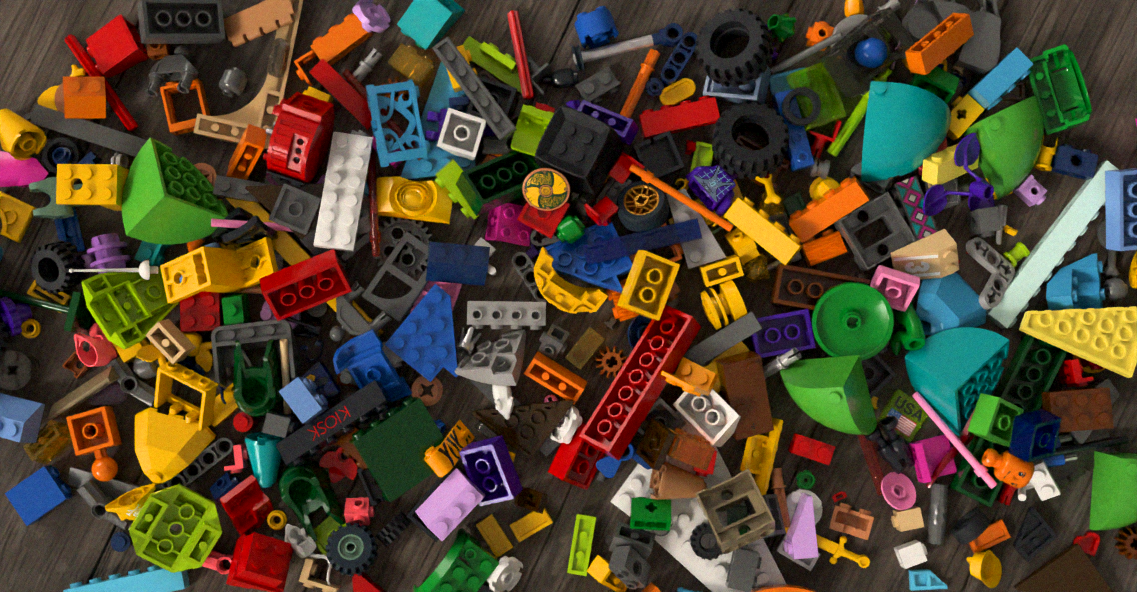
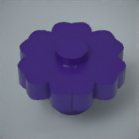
M7 296L0 298V321L5 322L6 325L3 328L12 337L19 335L22 332V323L32 317L29 305L25 303L14 304L11 298L8 299Z

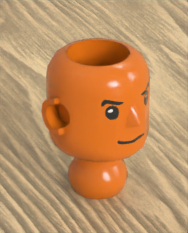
M989 448L984 452L981 460L984 466L994 467V475L999 481H1003L1016 488L1025 487L1034 474V463L1022 452L1016 453L1006 450L1000 455L995 449Z

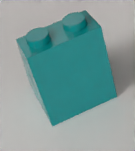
M414 0L397 25L401 28V32L416 41L415 44L419 48L427 50L438 43L465 10L454 0Z

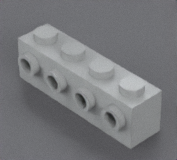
M467 301V325H471L473 329H483V325H491V329H503V326H511L513 330H522V326H530V330H542V326H546V302Z

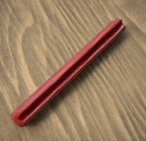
M72 34L68 35L64 41L90 77H104L99 74L94 62L77 38ZM105 79L107 102L127 130L134 131L138 124Z

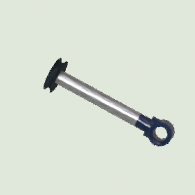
M670 23L665 28L659 29V33L581 51L577 43L576 47L572 45L573 60L579 73V70L585 71V62L659 44L676 47L683 36V29L679 24ZM674 32L677 35V38H670L668 36V33Z

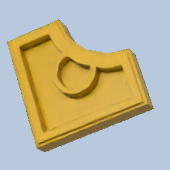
M0 191V218L2 222L0 234L21 243L33 218V210L37 208Z

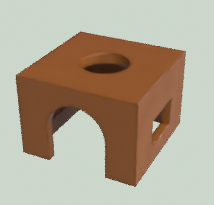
M74 351L62 367L71 370L76 379H81L91 367L84 365L83 368L79 369L77 362L80 359L77 352Z

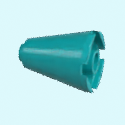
M262 431L248 434L245 437V443L254 477L257 479L260 487L267 488L276 483L282 457L276 444L285 438L265 434Z

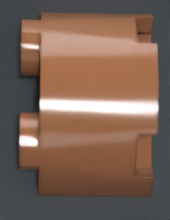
M841 502L839 506L835 505L829 529L868 540L874 517L870 516L871 512L859 508V512L851 510V505Z

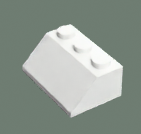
M714 389L711 390L709 396L701 394L700 397L684 391L673 404L713 446L722 447L733 435L741 417Z

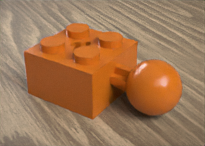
M103 406L66 417L76 456L94 453L96 460L92 465L93 476L102 482L112 480L117 475L118 465L113 458L108 457L106 449L122 444L113 407Z

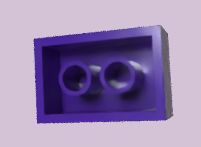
M808 309L757 318L763 329L750 336L752 350L758 353L761 358L784 354L794 347L799 351L816 348Z
M502 435L469 443L459 452L469 480L485 494V497L479 502L480 506L514 499L523 490Z

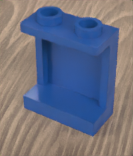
M52 465L42 467L5 493L26 526L35 524L41 520L42 516L73 497L71 488L61 480L59 470Z

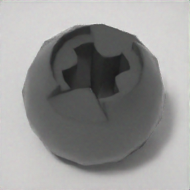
M1110 278L1102 286V289H1105V296L1110 302L1122 301L1128 294L1127 284L1120 278Z

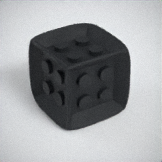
M560 106L550 120L538 144L535 161L540 168H551L562 173L570 186L587 193L596 194L603 186L609 175L608 172L617 159L621 140L617 132L601 120L573 108Z

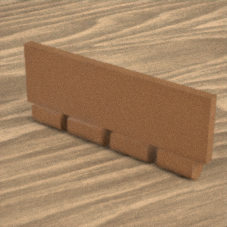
M265 0L223 19L228 40L232 42L234 47H238L247 43L248 40L252 41L263 36L264 33L268 34L279 29L280 25L284 27L295 22L293 15L295 14L292 0Z

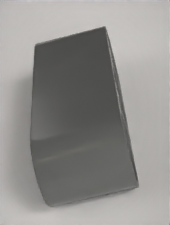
M516 253L512 258L514 268L538 302H548L546 299L537 297L539 289L536 281L530 283L526 280V276L529 273H534L533 268L535 265L526 253ZM520 256L525 257L527 260L526 264L522 267L516 265V259Z

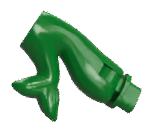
M911 300L905 312L893 309L896 320L907 330V332L898 331L892 333L889 339L891 349L896 356L899 354L902 344L906 350L910 351L919 350L925 345L924 328Z

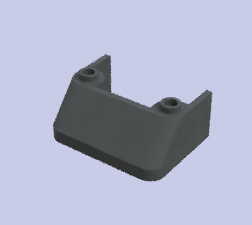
M269 320L215 328L212 331L211 340L215 382L219 384L217 387H228L226 368L234 367L236 340L240 341L242 350L264 348L267 346L269 339L274 340V346H278L280 355V339H287L291 378L301 377L299 348L291 324L286 320Z

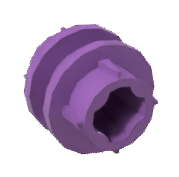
M117 233L99 235L91 239L92 248L87 250V255L96 257V261L90 263L91 269L126 268L125 263L129 262L131 258L129 255H122L121 250L127 248V242H120Z

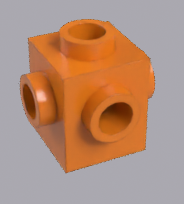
M824 21L815 22L812 27H808L805 38H808L806 46L811 47L832 36L834 27H831L829 23Z

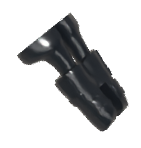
M888 416L879 421V425L890 439L889 442L883 437L878 425L871 434L864 435L867 441L877 442L879 445L878 453L897 474L904 472L899 461L900 459L909 468L915 465L903 435L896 434L895 427L898 425L896 416Z

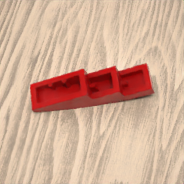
M322 58L309 73L368 130L371 127L372 121L368 102Z

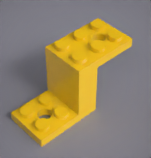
M57 164L56 204L100 205L114 211H122V195L129 170L117 164ZM81 179L83 183L81 189L75 190L74 182Z
M264 237L237 250L203 246L160 265L167 302L171 304L202 291L236 294L259 284L260 278L278 271L272 241L269 237ZM259 258L260 263H259V266L257 267V266H256V261H257V259ZM181 275H182V276H183V279H182V282L180 283V279H179V278H180Z

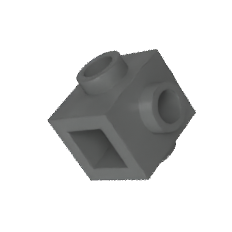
M552 324L549 331H544L539 339L541 345L538 350L556 359L559 353H564L568 345L565 341L570 333Z

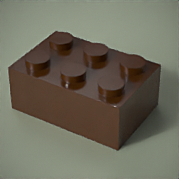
M1108 387L1041 392L1045 432L1059 433L1114 428L1110 388Z

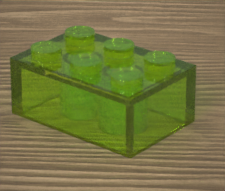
M827 61L790 73L786 77L790 90L806 87L817 93L821 100L819 116L813 122L804 126L805 131L846 117ZM796 96L801 117H808L813 110L811 100L807 96Z

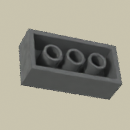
M140 0L137 5L141 44H220L225 38L221 0Z

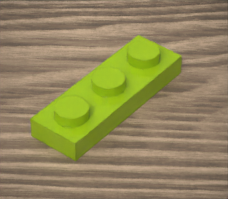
M576 515L567 573L587 576L596 522L595 516Z

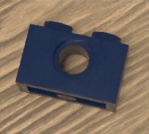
M1062 144L1057 147L1056 155H1053L1051 172L1082 180L1094 178L1099 155L1092 154L1093 151L1088 149H1073L1074 146ZM1072 157L1077 160L1076 166L1071 162Z

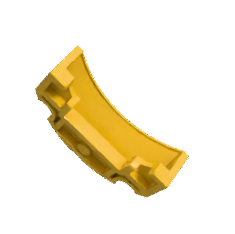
M542 247L533 269L536 284L543 297L550 304L552 303L558 309L574 314H577V312H596L608 297L605 288L580 287L565 281L552 267L554 258L548 254L546 248Z

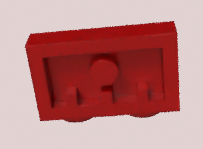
M1064 359L1057 373L1059 384H1067V387L1087 386L1088 381H1093L1094 377L1082 376L1083 367L1079 359Z

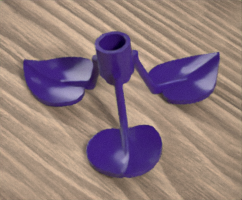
M971 133L964 137L957 145L954 153L956 166H963L976 179L969 186L970 192H944L942 185L935 184L925 194L923 201L924 215L932 216L941 212L947 204L946 195L969 196L968 206L971 211L995 207L993 198L994 187L986 180H983V178L978 177L968 167V165L975 163L980 152L976 133Z

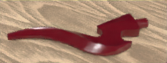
M974 410L962 430L963 435L959 438L965 446L975 435L968 431ZM954 445L935 468L933 476H931L932 481L926 484L928 488L932 486L947 464L959 453Z

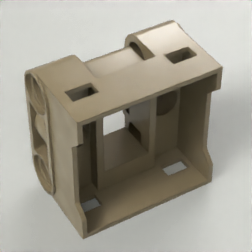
M749 469L711 488L696 492L697 501L710 524L723 554L737 550L776 530L775 520ZM729 493L733 497L726 501L722 498L724 494ZM748 499L755 513L723 528L716 513L726 511ZM742 529L750 530L743 535L739 534Z

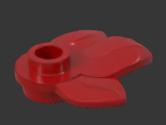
M342 447L338 448L336 452H327L319 462V466L330 468L329 476L332 483L342 480L345 476L354 480L358 473V466L353 457H348L346 460L342 458Z

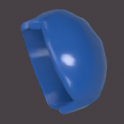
M877 38L860 41L855 49V59L857 62L868 68L882 65L887 58V46L884 41Z

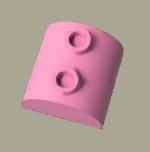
M879 265L873 275L870 286L877 289L886 298L891 308L905 312L920 286V277Z

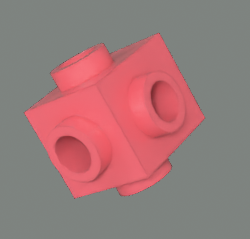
M368 497L346 498L344 510L346 523H351V525L359 523L360 526H370L371 517L375 516V507L371 505Z

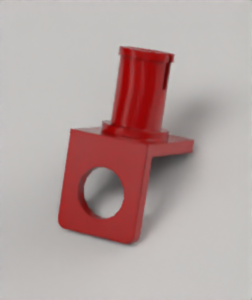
M837 120L831 137L808 131L807 134L813 135V138H815L811 147L812 156L820 158L825 143L828 141L835 142L842 123L841 120Z
M622 152L608 174L619 183L624 184L632 172L629 169L633 163L642 169L645 167L633 157Z
M607 196L600 200L593 208L587 203L584 205L587 215L599 226L609 225L608 222L611 223V217L619 210L618 206Z

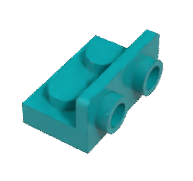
M142 241L134 259L141 262L149 260V266L159 267V265L163 264L165 260L164 253L171 244L164 245Z

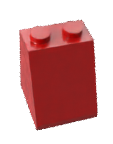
M122 14L115 17L86 39L88 44L86 49L89 55L95 58L97 71L100 75L103 74L108 78L150 58L144 44H141V38L134 24Z

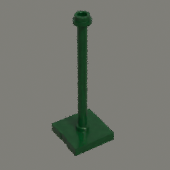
M0 290V298L7 296L12 301L66 313L65 331L89 334L93 316L86 306L84 293L73 291L70 306Z

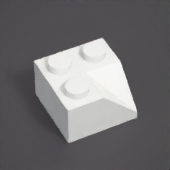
M448 108L437 146L453 155L473 161L476 157L486 121L482 118Z

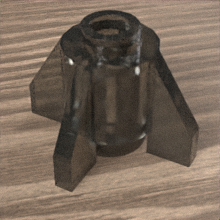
M571 190L568 198L574 217L577 216L582 223L592 220L587 215L584 205L587 203L593 208L602 200L598 199L596 202V197L591 193L584 192L579 196L578 192Z

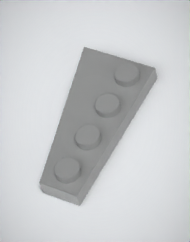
M685 188L678 190L679 192L690 198ZM667 194L669 207L688 269L725 259V254L701 214Z

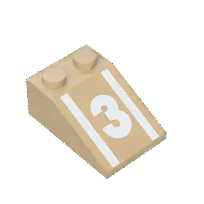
M945 229L891 252L893 269L918 276L920 280L942 278L959 270L957 243Z

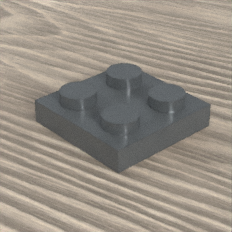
M284 183L269 220L307 235L320 205L321 198Z

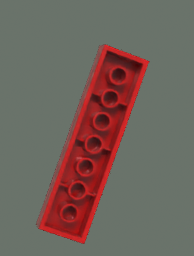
M665 305L660 320H651L579 436L587 444L618 461L620 460L667 384L665 381L666 377L661 375V372L665 371L673 374L699 332L701 326L693 316Z

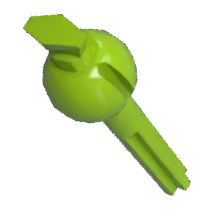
M884 67L878 77H870L863 82L861 86L863 97L837 134L835 142H832L827 149L830 155L837 157L866 114L871 81L886 82L887 77L892 73L890 69Z

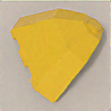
M151 407L136 413L135 453L143 473L155 485L172 479L189 466L215 439L216 435L209 427L200 431L198 430V420L187 423L184 420V416L158 413V409Z

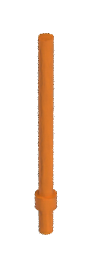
M634 163L631 165L629 170L640 176L642 181L647 184H653L730 232L733 228V224L656 178L651 171H645Z

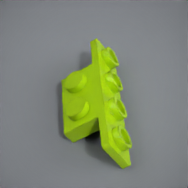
M469 36L463 46L465 50L469 49L472 62L507 85L517 88L518 92L522 94L515 58L507 53L503 55L499 52V48L492 43L488 45L483 42L481 44Z

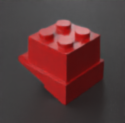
M256 532L250 535L243 534L236 541L226 584L268 592H284L293 548H290L291 543Z

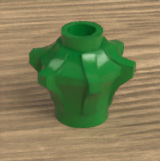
M784 13L783 15L774 14L768 19L767 26L772 31V37H778L779 42L783 43L787 37L794 35V24L797 19L795 17L790 18L789 13Z

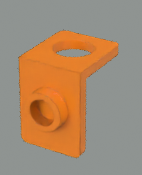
M313 50L294 61L298 68L296 71L301 81L306 80L310 87L313 84L301 66L317 57Z

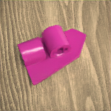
M0 151V187H29L30 183L38 182L48 177V171L36 158L31 157L28 160L20 161L11 156L9 152Z

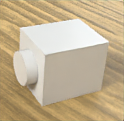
M917 540L894 547L899 564L904 569L927 561L925 556L928 554L927 549L923 543L921 544Z

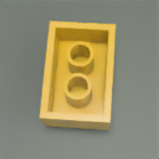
M638 250L617 306L659 321L680 264L648 251Z

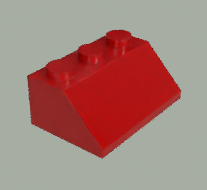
M582 423L577 427L569 444L561 443L548 472L565 482L588 490L598 470L596 462L603 459L605 453L590 446L579 436L586 425Z

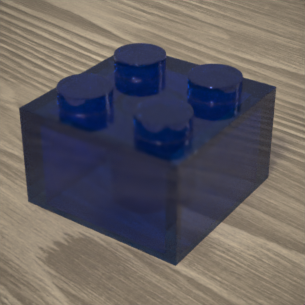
M1043 409L1016 415L1013 421L1008 453L1026 462L1055 455L1062 418Z

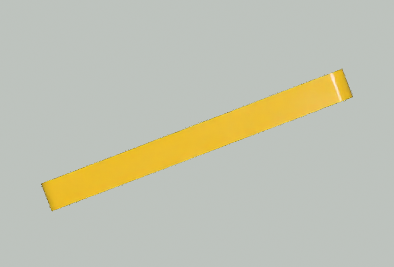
M226 198L235 209L240 207L253 214V216H258L262 222L275 223L269 220L270 214L260 203ZM277 231L278 238L271 240L273 248L291 266L312 258L287 231ZM336 298L327 301L326 303L336 312ZM353 300L352 305L367 320V322H371L372 319ZM382 329L379 330L378 337L383 333Z

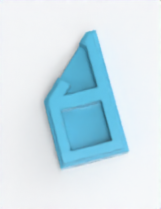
M929 569L909 570V586L911 591L948 589V586Z

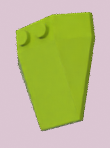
M158 268V274H150L149 280L143 279L139 272L100 273L82 281L88 310L108 341L124 350L142 342L146 337L145 335L155 324L162 321L179 303L171 304L167 302L161 268Z

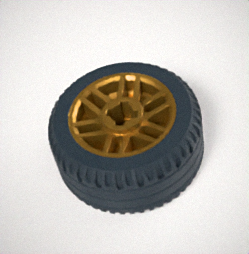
M641 180L630 183L618 195L616 205L619 208L618 215L620 221L627 229L633 232H652V230L661 227L668 218L669 203L667 194L651 183L647 184Z

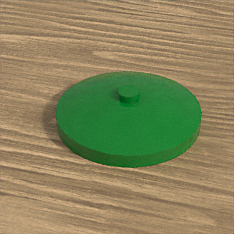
M846 282L830 288L820 297L812 314L814 336L820 347L832 357L859 355L861 361L869 359L886 346L894 326L893 312L886 298L877 289L860 282Z

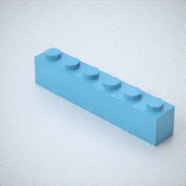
M158 565L147 567L148 571L144 572L136 569L128 571V575L125 576L117 573L109 575V579L102 580L101 577L90 579L88 584L82 585V581L71 583L70 588L63 590V592H172L189 587L190 582L187 570L171 573L160 568Z

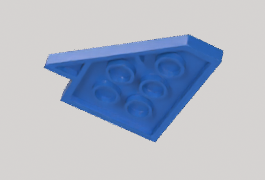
M608 222L609 225L607 226L595 224L584 229V235L573 244H569L567 241L562 243L560 240L545 247L548 254L554 258L552 267L557 273L618 293L623 291L618 277L630 272L632 262L612 222Z
M436 284L433 285L385 343V346L430 382L443 367L455 377L458 376L455 373L457 357L451 296Z

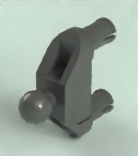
M177 46L174 49V55L165 56L152 67L149 73L150 82L145 91L147 95L157 97L161 85L170 81H179L177 90L184 94L189 93L191 84L198 77L199 72L187 60L190 51L186 46Z
M357 281L351 286L352 292L336 298L337 320L341 325L334 326L330 330V337L334 341L343 340L346 331L353 335H361L374 329L378 336L379 330L392 320L383 310L374 320L367 322L352 305V301L365 291Z

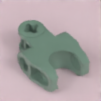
M50 177L29 184L30 192H44L51 198L49 205L33 210L34 218H69L74 216L73 208L87 205L56 204L57 177ZM83 184L73 185L74 189H81Z

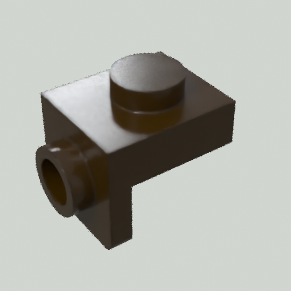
M522 486L523 490L516 496L514 505L543 514L548 494Z

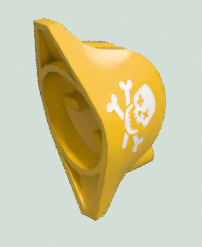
M155 483L124 493L105 505V510L117 513L120 520H134L149 495L156 490Z

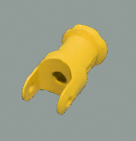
M1058 137L1056 138L1054 148L1046 147L1042 143L1038 161L1034 168L1042 171H1052L1051 163L1053 155H1056Z

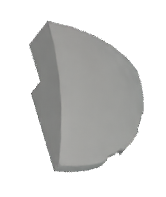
M526 331L508 332L502 334V339L495 342L489 340L483 342L476 347V353L471 357L466 355L455 369V373L477 382L516 386L523 364Z

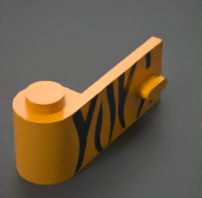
M459 420L439 446H432L426 450L424 461L438 477H443L451 471L460 459L459 452L471 443L475 437L463 422Z

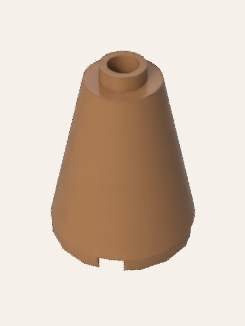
M665 461L660 471L652 469L649 488H653V494L650 493V497L655 500L697 498L696 492L706 489L707 484L702 477Z

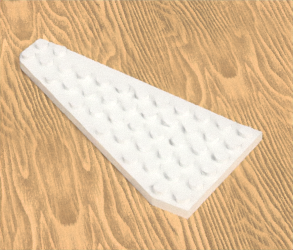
M677 410L676 413L686 424L675 434L674 442L670 446L665 461L696 474V471L692 470V466L704 468V464H702L703 453H707V449H713L717 451L713 475L708 474L707 477H699L704 479L707 488L732 478L717 447L713 446ZM638 463L610 502L630 517L631 498L645 497L652 499L650 493L653 494V488H649L652 469L647 470ZM727 493L724 494L722 498L728 501L732 499L733 496ZM697 498L666 499L671 500V519L674 523L667 535H656L655 540L710 591L744 592L727 588L725 585L732 552L719 555L717 559L704 560L693 551L690 545L692 531L696 529V526L708 523ZM743 501V503H741V504H739V505H737V506H746V504H745V502ZM727 510L716 513L723 528L726 527ZM644 529L645 531H648V532H651V533L654 532V533H656V534H658V535H663V534H665V533L668 532V531H665V530H654V531H652V530ZM708 533L702 536L701 545L704 548L710 549L715 546L716 539L713 534ZM758 539L748 544V546L742 547L757 551L760 554L759 557H762L760 568H756L757 584L755 588L786 584L764 539Z

